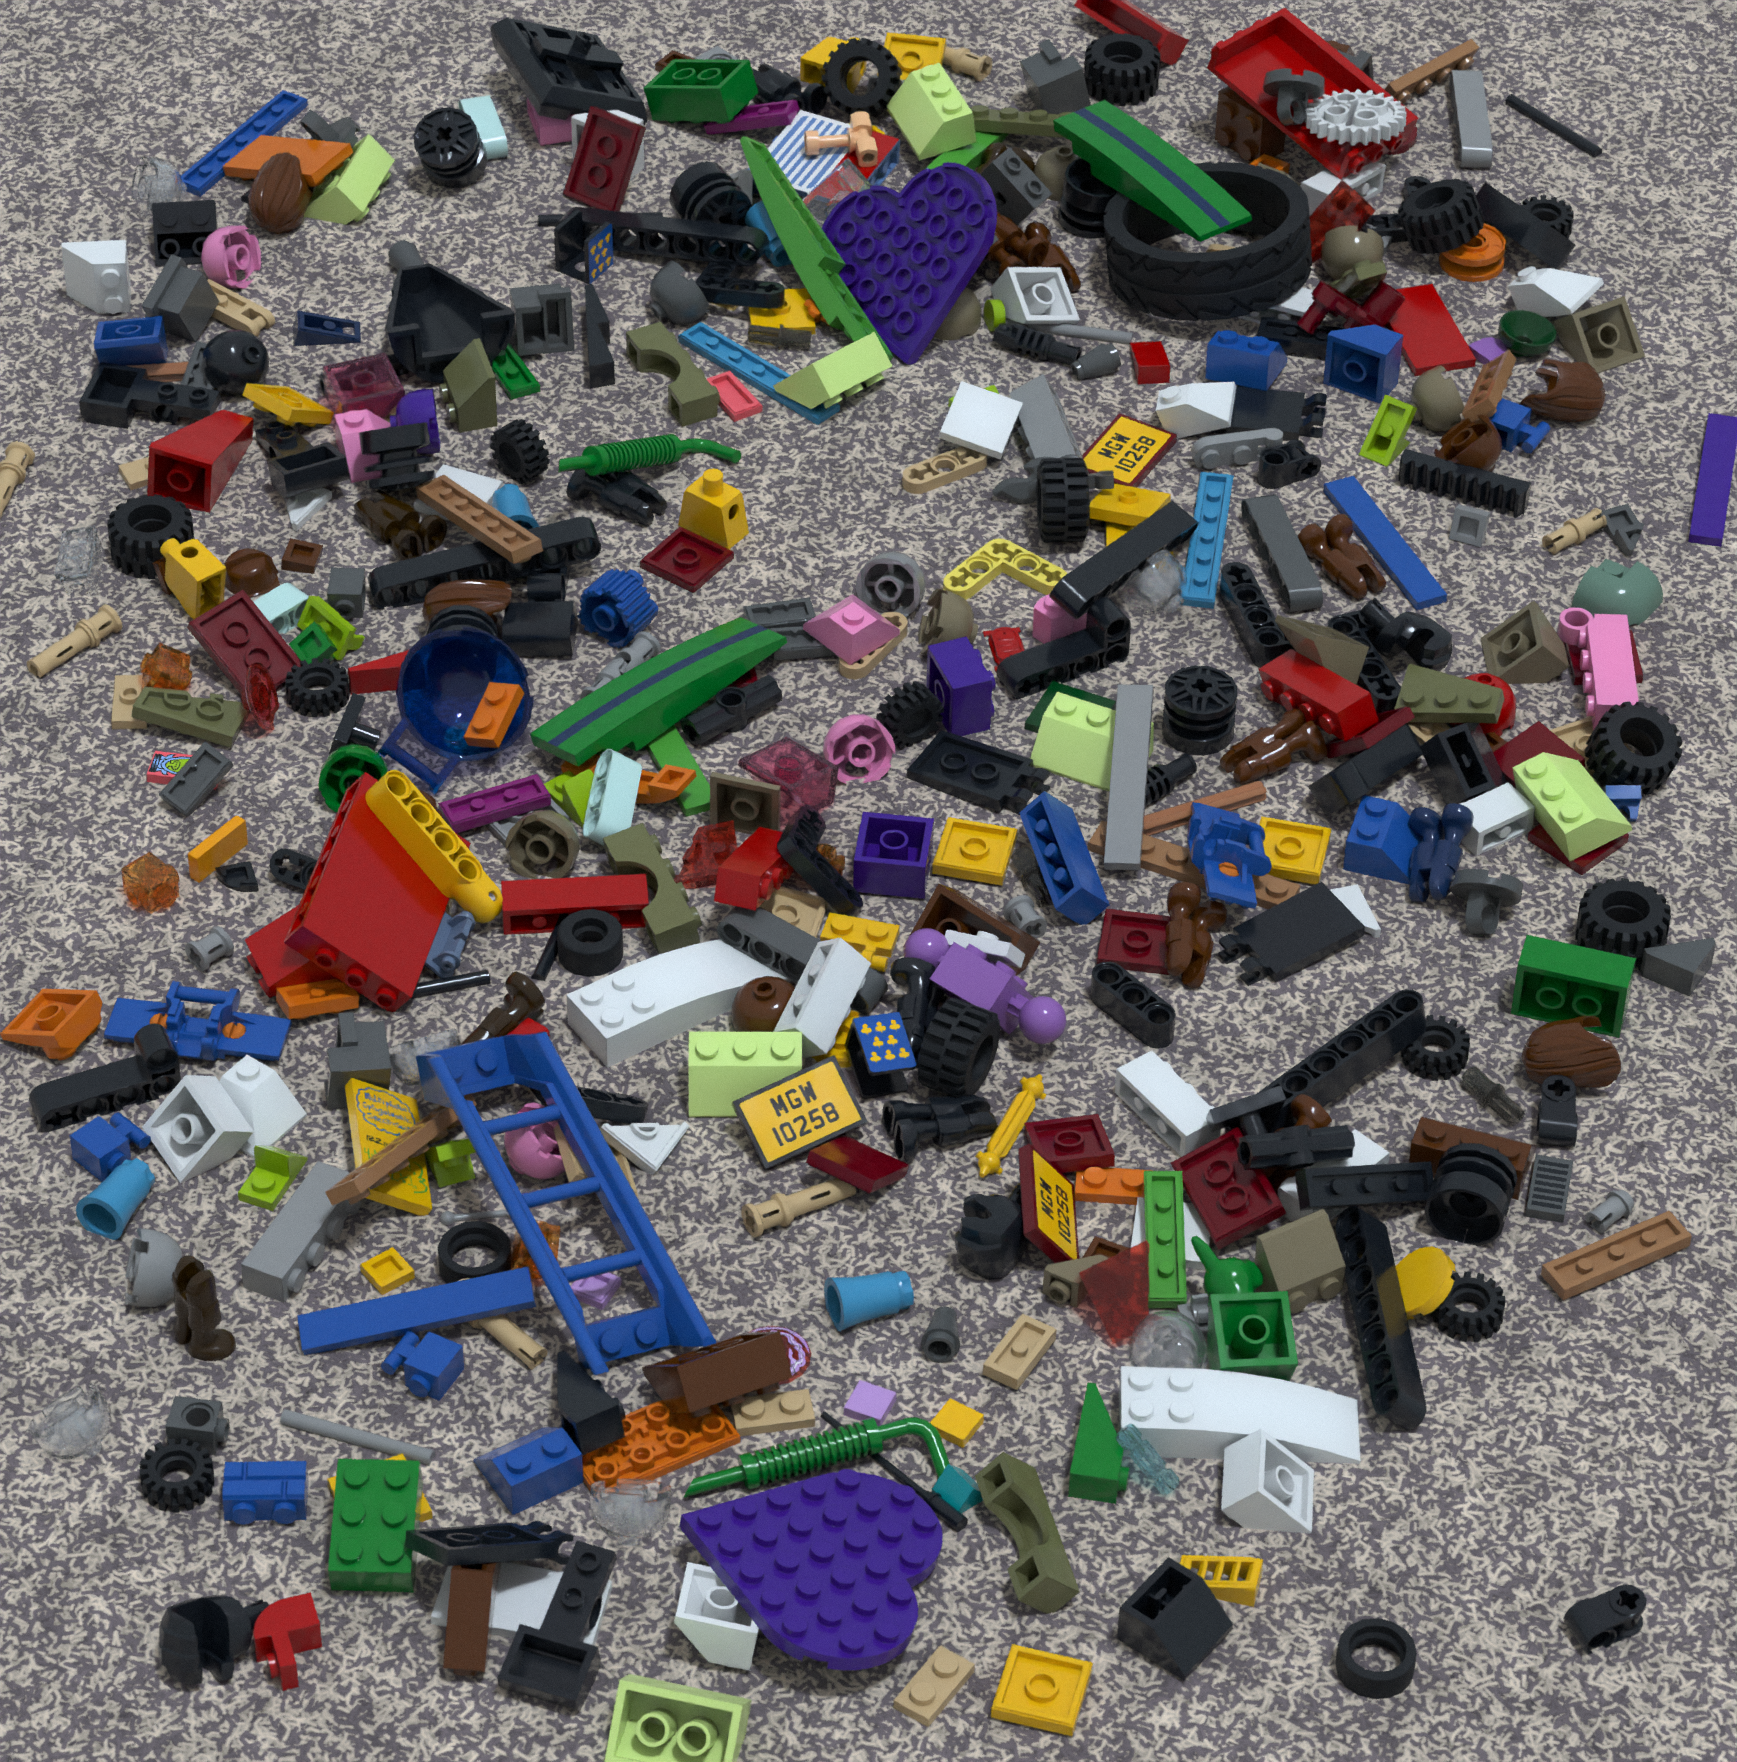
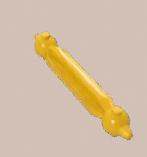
M1041 1074L1028 1079L1023 1076L1020 1079L1022 1092L1016 1094L987 1144V1152L982 1153L978 1151L975 1155L978 1158L979 1176L981 1178L988 1174L997 1173L1000 1175L1003 1169L1000 1167V1159L1005 1158L1024 1123H1026L1036 1106L1035 1099L1040 1098L1044 1100L1047 1096L1044 1093L1043 1076Z

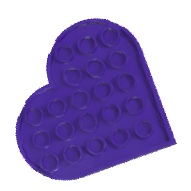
M946 162L942 166L933 169L926 168L919 172L904 186L900 193L891 188L876 185L870 186V189L861 192L854 191L843 198L826 218L821 229L846 264L838 275L888 349L906 364L912 365L918 361L985 258L990 246L994 242L997 207L993 191L985 178L962 164Z
M842 1469L839 1472L819 1475L682 1514L679 1524L682 1532L769 1641L783 1652L800 1661H803L804 1656H807L816 1661L828 1662L827 1669L862 1670L876 1667L893 1660L907 1648L918 1618V1603L912 1587L920 1584L933 1572L943 1543L942 1528L936 1514L916 1494L913 1488L880 1476L860 1473L851 1469Z

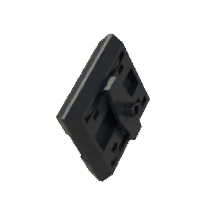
M505 18L491 26L490 31L495 50L539 116L566 120L570 114L588 113L590 106H596L606 111H623L642 119L643 126L646 125L647 117L644 102L622 72L623 61L616 51L609 50L604 46L598 35L512 18Z

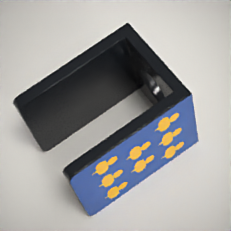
M576 209L555 227L556 271L591 284L613 265L612 223L605 222L584 242V251L581 210ZM585 262V272L578 271L575 268L576 264Z
M894 1012L853 1018L844 1046L861 1098L871 1099L907 1091L908 1085L903 1071L914 1070L916 1061L900 1013Z

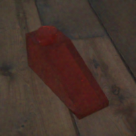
M1343 180L1339 182L1310 215L1312 263L1321 258V242L1325 240V234L1328 231L1348 225L1357 226L1358 231L1376 211Z

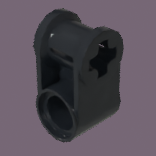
M1298 439L1266 448L1260 453L1257 482L1264 488L1278 489L1297 481L1306 480L1318 474L1321 468V460L1316 455H1310L1306 451L1304 443Z
M1563 1075L1549 1076L1543 1081L1541 1089V1101L1538 1107L1536 1131L1539 1133L1536 1144L1575 1147L1578 1124L1575 1084L1570 1078Z
M1620 1585L1603 1594L1575 1603L1565 1613L1564 1622L1585 1653L1592 1654V1649L1600 1646L1607 1648L1613 1643L1640 1632L1643 1627L1641 1614L1646 1608V1597L1639 1588L1633 1585Z

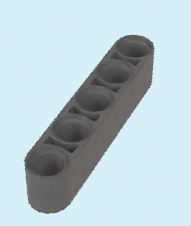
M1273 494L1243 499L1241 503L1242 518L1247 519L1249 523L1247 528L1252 539L1257 540L1259 544L1257 549L1262 560H1266L1269 565L1267 570L1272 581L1277 582L1279 586L1277 591L1282 602L1287 603L1289 607L1287 612L1292 613L1321 608L1323 604L1321 584L1279 497Z
M734 906L717 926V933L724 943L795 983H798L817 943L821 942L816 937L761 907L754 911ZM870 967L865 975L864 985L856 993L850 1005L852 1009L861 1012L863 1017L873 1009L888 990L885 978Z

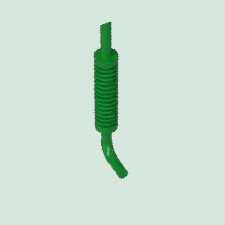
M665 434L588 446L583 450L581 456L559 459L558 473L584 469L587 474L596 476L678 462L683 453H706L738 463L741 459V452L712 440L692 438L680 441L674 434Z
M872 1417L861 1420V1424L854 1422L853 1427L851 1424H847L845 1429L843 1426L838 1427V1431L835 1428L830 1429V1434L826 1430L822 1432V1435L815 1433V1438L812 1435H808L807 1440L805 1437H801L799 1442L797 1439L792 1440V1444L789 1441L784 1442V1447L780 1443L776 1445V1449L774 1446H769V1451L766 1448H762L761 1453L755 1450L753 1455L751 1452L738 1455L739 1466L694 1478L684 1498L744 1481L747 1490L760 1487V1482L765 1486L768 1484V1480L772 1484L775 1483V1478L779 1482L783 1480V1476L785 1479H789L791 1474L793 1477L798 1476L799 1472L801 1475L806 1474V1469L810 1473L814 1471V1467L816 1470H821L822 1465L824 1468H828L829 1463L835 1466L837 1461L839 1464L844 1463L845 1459L847 1462L852 1461V1456L856 1460L860 1458V1454L862 1457H867L868 1453L870 1455L883 1452V1441L907 1434L917 1435L927 1444L938 1479L950 1463L941 1435L937 1428L927 1420L910 1417L878 1426Z

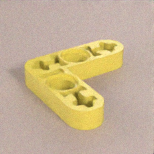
M993 539L948 573L943 580V589L960 595L967 600L1003 572L1038 592L1048 595L1056 584L1067 575V572L1009 540ZM1023 566H1029L1034 568V570L1023 571L1019 568ZM974 569H984V570H986L987 572H985V573H974V572H972V570H974Z

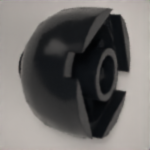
M237 329L220 333L208 341L203 351V358L206 357L207 365L204 368L206 377L213 387L226 395H242L246 383L261 384L269 370L267 348L261 339L253 333Z

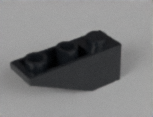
M564 1350L557 1353V1399L562 1428L582 1453V1456L625 1437L622 1420L625 1419V1411L619 1399L616 1397L612 1398L605 1391L602 1383L598 1379L594 1380L587 1373L580 1361L575 1362Z

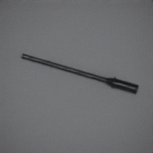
M823 1412L820 1416L837 1431L838 1427L843 1426L827 1412ZM868 1453V1456L902 1483L913 1488L916 1494L931 1507L934 1513L955 1530L961 1531L965 1528L968 1518L942 1499L941 1494L924 1490L879 1453L874 1455Z

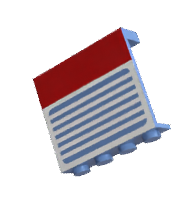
M800 110L791 125H786L781 134L773 139L768 150L798 195L836 206L843 198L854 191L861 192L870 189V186H880L899 163L900 139L872 131V137L875 138L878 159L877 164L871 167L860 166L856 151L849 153L848 147L820 148L819 155L806 156L804 131L818 130L819 136L847 134V128H850V124ZM752 176L753 195L758 193V189Z

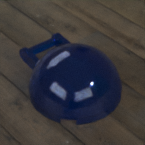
M463 626L461 630L443 632L441 628L420 638L409 649L398 673L396 702L401 721L379 749L378 753L384 758L386 755L390 756L429 785L428 790L435 795L458 762H475L491 758L509 748L524 733L531 719L534 696H530L526 680L529 676L526 667L518 655L504 641L488 632L472 627ZM489 682L519 684L525 694L499 748L468 746L463 737ZM406 728L423 748L439 757L449 759L439 774H436L396 744V741Z

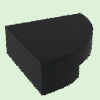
M251 861L215 868L218 880L226 887L240 892L259 891Z

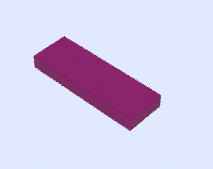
M797 100L749 105L743 107L734 116V119L728 123L718 124L716 121H706L704 127L707 135L791 125L799 111Z
M538 774L438 803V808L445 822L455 833H459L551 805V795Z

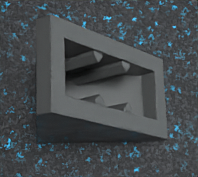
M1714 938L1644 948L1640 970L1642 977L1690 997L1712 966L1716 942Z

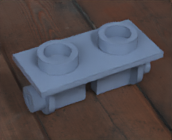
M462 911L454 917H451L446 912L443 914L425 961V965L440 978L453 976L455 969L460 966V955L470 931L474 929L476 924L472 913Z

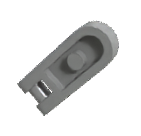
M1267 428L1206 436L1193 444L1191 456L1195 465L1200 469H1213L1217 466L1231 464L1244 465L1249 462L1259 461L1262 450L1281 445L1283 443V432L1277 428Z

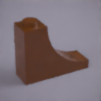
M502 1562L452 1566L443 1668L453 1669L454 1674L474 1676L478 1674V1671L485 1672L489 1660L497 1585Z

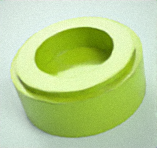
M1000 299L986 300L983 311L984 321L990 332H992L1000 323L1005 324V307Z

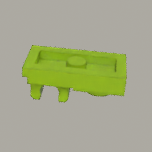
M308 597L297 623L301 630L304 631L314 621L321 625L338 649L333 653L337 660H342L347 650H357L361 647L365 637L363 635H355L356 628L345 620L321 597Z

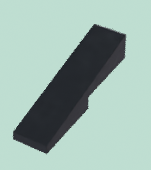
M593 284L585 285V311L590 389L615 384V365L607 346L610 344V321Z

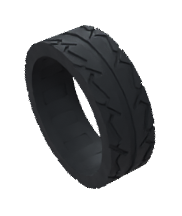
M1233 162L1194 163L1252 215V221L1233 229L1266 236L1248 245L1229 250L1186 253L1150 246L1155 242L1185 232L1120 192L1109 200L1104 211L1106 214L1104 215L1109 286L1120 300L1131 308L1146 314L1152 313L1153 316L1185 321L1223 320L1249 315L1251 312H1259L1275 306L1292 296L1291 293L1297 292L1307 282L1312 270L1310 267L1312 266L1308 196L1295 181L1271 169Z

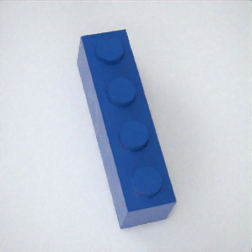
M1044 791L1019 814L1055 910L1079 925H1086L1110 904L1073 809Z

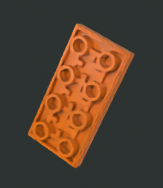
M260 135L222 167L226 176L239 177L242 180L255 179L260 168L270 157L277 153L289 152L300 160L302 175L307 186L315 187L325 181L324 177L330 172L341 168L344 165V161L352 155L353 150L350 143Z
M660 1400L625 1415V1419L622 1420L625 1437L582 1456L583 1482L596 1501L601 1503L740 1443V1435L717 1404L711 1405V1413L696 1418H689L687 1413H672L663 1400Z

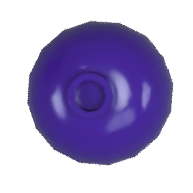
M419 389L407 393L397 403L396 415L390 416V426L395 427L427 422L431 444L417 449V454L430 455L440 453L439 429L433 389Z

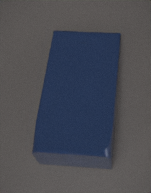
M297 311L293 324V346L361 343L360 322ZM343 328H353V335L343 333Z

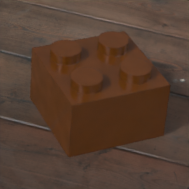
M1229 86L1218 91L1215 140L1221 146L1230 148L1244 160H1250L1251 162L1263 154L1276 157L1284 152L1286 134Z

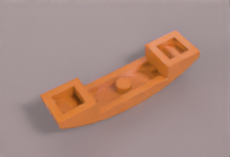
M595 754L578 767L565 761L561 765V770L563 773L569 770L576 776L590 769L594 774L600 755ZM667 764L658 773L642 770L636 803H661L678 797L697 776L696 771Z

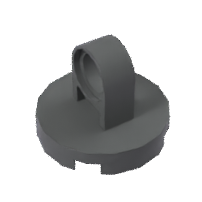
M1276 69L1266 73L1263 81V90L1267 94L1278 98L1277 115L1284 126L1298 125L1305 121L1308 100L1319 98L1325 93L1324 77L1307 70H1303V76L1291 75L1292 69ZM1290 105H1291L1292 108H1293V113H1294L1293 118H1292L1291 112H1290Z
M309 110L300 120L301 126L315 140L350 143L352 148L358 140L355 132L361 131V128L350 117L341 118L329 125L320 115L312 110Z
M1464 869L1455 872V876H1452L1450 892L1468 901L1465 920L1471 934L1487 935L1496 931L1501 906H1510L1521 902L1523 883L1519 879L1502 873L1501 880L1488 877L1489 870Z

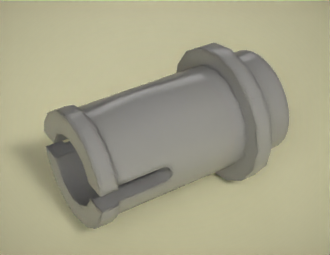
M1620 1189L1609 1192L1606 1197L1607 1200L1586 1214V1222H1590L1594 1218L1597 1219L1590 1226L1600 1234L1605 1232L1608 1227L1622 1216L1627 1218L1631 1215L1634 1201L1625 1190Z

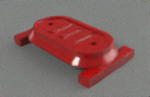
M1001 627L995 630L983 631L984 637L989 636L988 642L994 660L998 665L1005 658L1025 651L1021 637L1018 634L1021 633L1020 627Z

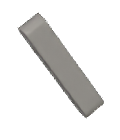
M1451 70L1449 89H1452L1450 97L1451 105L1454 107L1453 120L1454 124H1456V142H1459L1457 151L1458 158L1461 160L1460 168H1491L1492 139L1482 71Z

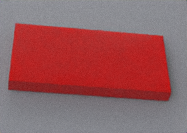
M1433 284L1396 289L1406 300L1386 327L1388 330L1403 334L1401 353L1414 376H1420L1439 365L1443 366L1446 371L1475 367L1476 358Z

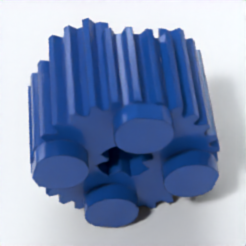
M611 569L602 574L585 589L580 599V603H582L580 605L581 610L579 615H577L581 619L580 624L585 626L584 630L589 631L591 634L597 632L599 636L609 640L607 642L608 645L618 649L625 647L634 639L638 632L643 631L654 617L657 616L659 608L650 599L651 594L646 592L647 588L642 586L644 583L642 576L632 569L626 573L624 570L620 572L619 569L615 571Z

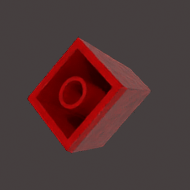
M299 905L245 939L251 952L246 957L254 971L258 975L262 974L263 977L258 981L270 999L276 996V988L337 979L284 943Z

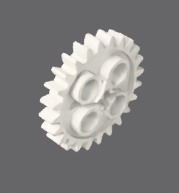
M1347 89L1344 90V93L1332 91V96L1323 94L1321 99H1313V103H1308V108H1306V128L1310 129L1311 134L1317 133V138L1327 137V142L1339 140V144L1348 141L1351 145H1355L1357 142L1368 145V142L1373 141L1378 144L1380 139L1389 141L1391 136H1399V132H1403L1404 126H1406L1405 106H1401V101H1394L1393 96L1384 98V93L1373 95L1372 90L1366 93H1361L1360 89H1357L1355 93H1350Z

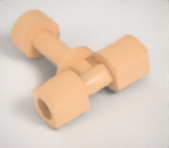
M859 111L850 115V128H847V134L819 136L818 130L804 131L806 156L819 155L820 148L848 147L849 153L856 151L860 166L871 167L877 164L878 151L875 138L872 137V125L869 113Z

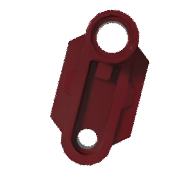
M1380 280L1361 305L1324 281H1320L1311 293L1314 301L1300 320L1297 321V324L1308 333L1314 335L1318 326L1327 314L1330 313L1336 318L1341 315L1347 319L1343 325L1345 329L1368 325H1377L1385 328L1406 298L1395 288Z

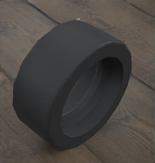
M482 1221L464 1222L450 1228L442 1236L438 1244L440 1275L448 1284L464 1278L471 1279L511 1270L510 1239L504 1230L492 1223ZM479 1245L488 1247L498 1254V1257L493 1262L482 1267H466L452 1260V1256L458 1250L468 1246Z
M1380 1618L1362 1619L1351 1624L1340 1636L1335 1662L1337 1675L1346 1688L1359 1696L1371 1699L1391 1698L1402 1693L1411 1684L1417 1657L1415 1642L1406 1629L1392 1621ZM1364 1645H1380L1395 1652L1401 1662L1398 1667L1392 1670L1375 1672L1364 1669L1351 1656L1355 1649Z

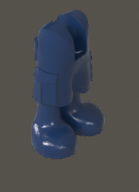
M1456 803L1447 804L1443 808L1442 817L1426 807H1418L1412 810L1409 818L1410 827L1416 834L1422 837V842L1413 847L1411 863L1409 864V898L1411 901L1426 902L1429 892L1434 900L1439 901L1445 899L1450 893L1452 876L1458 871L1463 856L1462 848L1459 847L1460 843L1473 826L1474 815L1468 807Z

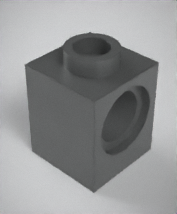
M331 567L327 592L328 604L345 620L363 618L367 592L365 568Z
M175 1396L165 1426L167 1439L175 1438V1444H181L182 1438L189 1439V1446H192L196 1441L201 1444V1450L206 1448L210 1455L215 1456L219 1442H227L230 1421L224 1418L221 1401Z

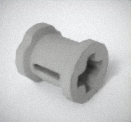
M1026 895L1012 898L1004 906L1003 915L1005 919L1035 939L1042 937L1047 931V922L1035 912L1033 900Z
M215 926L210 929L209 935L199 941L188 942L185 945V952L189 961L204 972L209 969L210 963L223 955L226 957L234 953V945L228 933L222 927Z

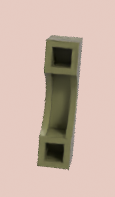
M662 322L626 332V355L639 372L659 373L674 380V382L668 385V409L682 427L717 416V405L720 404V395L717 388L711 386L705 378L703 370L697 368L692 362L688 351L683 350L677 343L673 332H669Z
M640 823L604 837L603 842L607 861L614 874H646L647 888L656 893L651 903L642 910L646 933L658 955L700 943L697 928L702 926L699 913L695 906L689 908L687 905L689 899L682 882L675 883L673 879L675 878L673 866L669 858L662 859L660 855L662 854V849L655 834L649 835L644 824Z
M1002 1452L979 1471L975 1478L985 1507L1003 1522L1018 1547L1020 1559L1007 1568L1018 1601L1046 1614L1054 1613L1080 1591L1035 1467Z

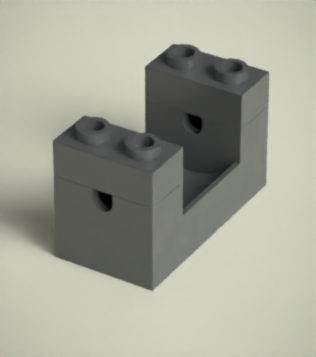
M1010 147L980 174L985 178L993 191L997 212L1002 216L1010 218L1019 227L1052 195L1050 190ZM995 234L994 242L990 246V248L999 240V238Z

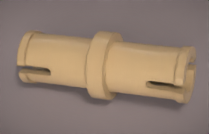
M1594 508L1578 519L1571 518L1564 522L1563 527L1543 536V547L1545 548L1553 544V547L1549 548L1548 551L1555 555L1573 543L1578 545L1584 542L1589 534L1606 527V517L1603 515L1596 519V516L1600 515L1602 511L1599 508Z

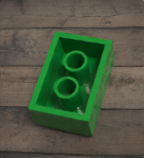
M673 59L643 88L653 121H667L668 123L691 121L697 124L704 121H716L718 124H725L732 121L734 116L759 93L750 60Z
M1526 935L1517 966L1511 1014L1549 1023L1581 1016H1595L1599 1018L1601 1026L1584 1028L1586 1031L1620 1038L1628 1009L1636 958Z
M338 1458L328 1563L331 1590L414 1592L417 1552L405 1547L406 1530H417L420 1526L423 1488L420 1461Z

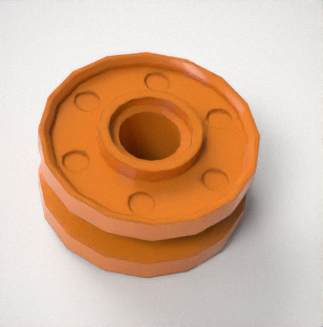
M1483 223V228L1469 242L1458 248L1440 253L1439 264L1442 270L1451 277L1468 282L1487 281L1497 277L1503 271L1506 240L1503 233L1497 228Z

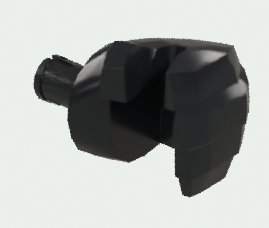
M1376 598L1370 600L1361 609L1360 614L1379 632L1373 643L1374 648L1379 654L1386 658H1392L1405 651L1418 666L1439 672L1448 664L1452 654V634L1434 620L1410 611L1394 618Z
M1020 1183L1015 1186L1008 1197L999 1194L988 1196L972 1194L964 1199L963 1210L965 1217L961 1218L960 1229L955 1234V1248L958 1260L964 1268L984 1279L997 1280L1004 1278L1020 1261L1028 1245L1029 1239L1023 1234Z
M212 1595L189 1599L168 1607L159 1628L158 1649L161 1664L166 1667L172 1680L186 1685L202 1683L203 1668L209 1670L218 1682L233 1678L234 1659L246 1653L251 1646L252 1630L254 1629L255 1622L260 1613L269 1604L260 1599L243 1607L238 1600L231 1596Z

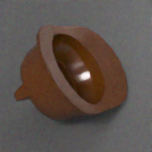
M254 548L240 549L233 552L224 563L226 567L225 587L233 594L244 590L250 598L264 595L280 586L277 576L279 572L274 565L272 557L265 552Z

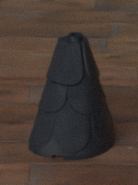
M430 263L398 269L391 290L392 299L389 305V315L385 330L388 342L399 362L421 379L435 383H444L443 370L473 339L480 338L492 366V361L501 351H505L512 337L515 313L511 308L462 282V279Z

